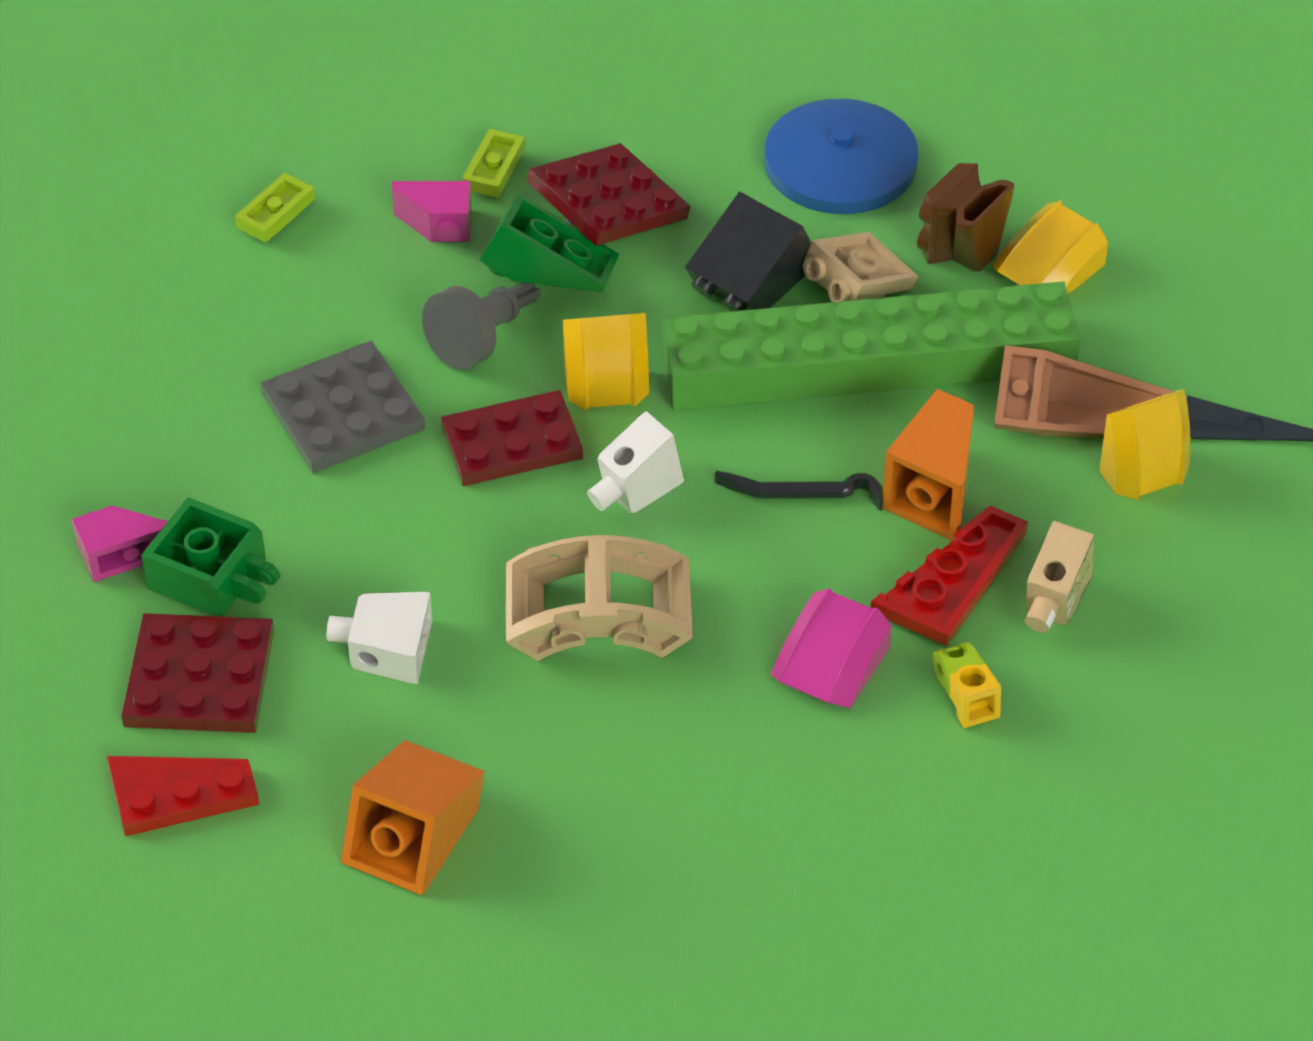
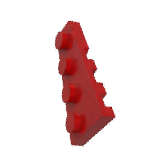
M990 505L953 535V541L940 550L937 547L927 555L925 563L913 573L907 571L897 579L896 586L884 595L881 592L872 599L870 608H878L887 620L948 646L1026 535L1028 521Z

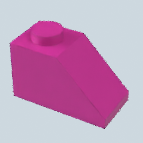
M392 181L393 207L396 217L430 242H470L472 219L470 181Z
M113 505L72 519L77 547L93 582L143 566L142 553L167 523L166 520Z

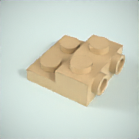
M870 232L812 240L802 265L806 277L810 281H816L818 285L824 287L828 291L832 302L884 298L885 294L912 290L919 277Z

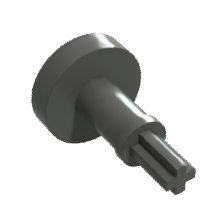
M521 282L509 289L503 286L497 287L490 291L488 295L479 298L467 288L461 286L448 287L431 296L424 305L422 325L425 337L434 353L444 363L456 369H469L488 359L493 353L496 345L495 327L516 319L521 308L535 302L536 298L541 296V289L535 287V284Z

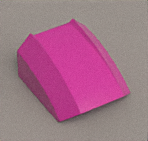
M830 588L814 592L789 633L770 675L783 684L825 702L851 708L890 649L892 625L878 608H870L834 593Z

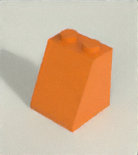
M939 389L933 393L886 451L882 509L953 541V535L961 529L973 424V404Z
M404 740L353 784L341 863L423 895L478 811L485 771Z

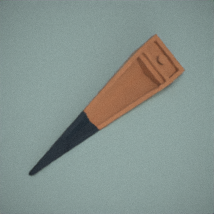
M1005 345L994 429L1033 433L1035 436L1104 437L1107 414L1174 391L1085 364L1047 350ZM1186 395L1191 439L1313 441V429Z

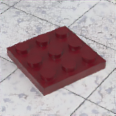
M621 143L530 168L527 182L595 246L688 219L691 207Z
M143 613L121 715L123 727L256 733L274 634L273 619Z

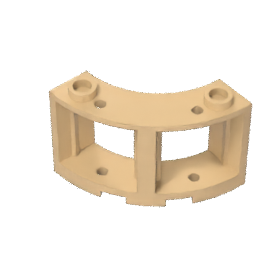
M611 535L579 536L531 547L506 562V643L532 659L540 661L564 649L585 645L586 638L613 637L615 645L638 648L663 658L693 638L689 557L669 548L665 544ZM610 572L628 574L652 582L653 608L611 602ZM585 573V603L544 611V585L566 576Z

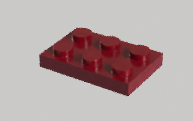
M561 390L441 416L442 430L462 486L583 459V446Z

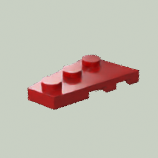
M107 756L125 837L260 804L249 759Z

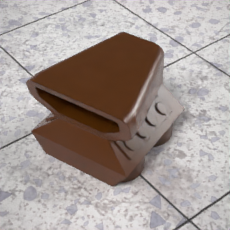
M958 163L926 193L919 211V218L924 221V226L919 233L917 247L922 250L927 263L933 264L953 260L972 271L983 270L998 254L1014 193V183L1007 180H997L981 186L978 163Z

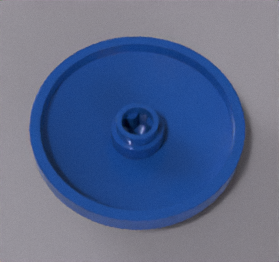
M825 99L810 102L789 111L772 126L765 142L764 164L766 173L774 187L794 203L824 213L856 214L883 207L899 198L910 187L917 171L918 145L908 125L897 115L883 107L853 99Z

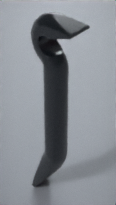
M715 472L716 484L739 493L763 499L845 498L854 494L856 489L861 488L869 493L870 499L878 510H882V485L874 476L867 473L852 474L844 481L759 482L727 472Z

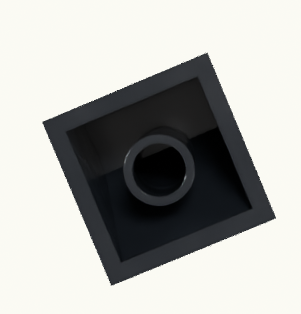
M739 191L689 260L685 269L692 278L693 282L691 285L696 291L707 298H711L713 294L723 300L722 303L730 311L771 308L806 276L802 265L811 241L802 225Z

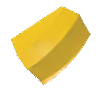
M1061 200L1046 204L1010 240L992 267L1018 285L1064 281L1069 295L1106 264L1108 240L1098 223H1092L1064 206Z
M646 313L563 320L565 380L568 401L585 411L591 407L631 404L635 407L649 394Z
M1184 389L1107 414L1099 472L1115 494L1138 500L1140 496L1174 484L1183 485L1189 469L1191 448L1190 421Z

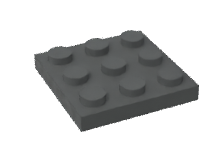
M372 340L260 383L262 395L312 473L425 430L423 415Z

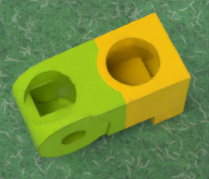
M965 642L951 648L935 651L933 653V666L936 676L942 687L946 688L947 694L957 708L956 717L963 729L1000 718L1001 685L970 642Z

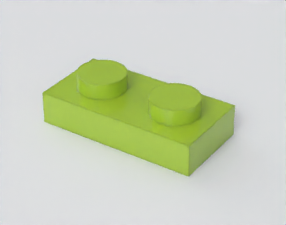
M493 129L488 130L462 177V181H470L471 192L496 198L500 197L526 148L525 137Z
M284 172L234 216L236 228L267 243L316 199L315 188Z

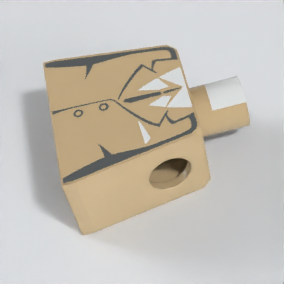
M1053 520L1027 581L1026 611L1028 614L1025 618V624L1030 629L1040 633H1047L1053 622L1062 626L1069 623L1092 579L1094 534Z

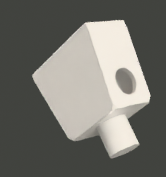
M647 411L644 412L599 454L597 461L602 480L587 491V495L593 505L600 511H604L617 501L629 513H636L684 482L674 435Z
M430 592L362 594L358 597L353 618L329 617L326 632L327 641L348 644L350 666L355 670L411 684H418L433 620Z

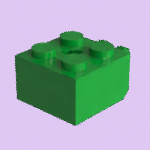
M189 497L186 498L141 555L147 589L213 616L223 617L236 598L260 604L266 597L265 594L267 592H265V589L262 587L263 585H260L259 582L269 586L271 584L274 585L281 575L273 563L265 561L266 555L262 531L253 522Z

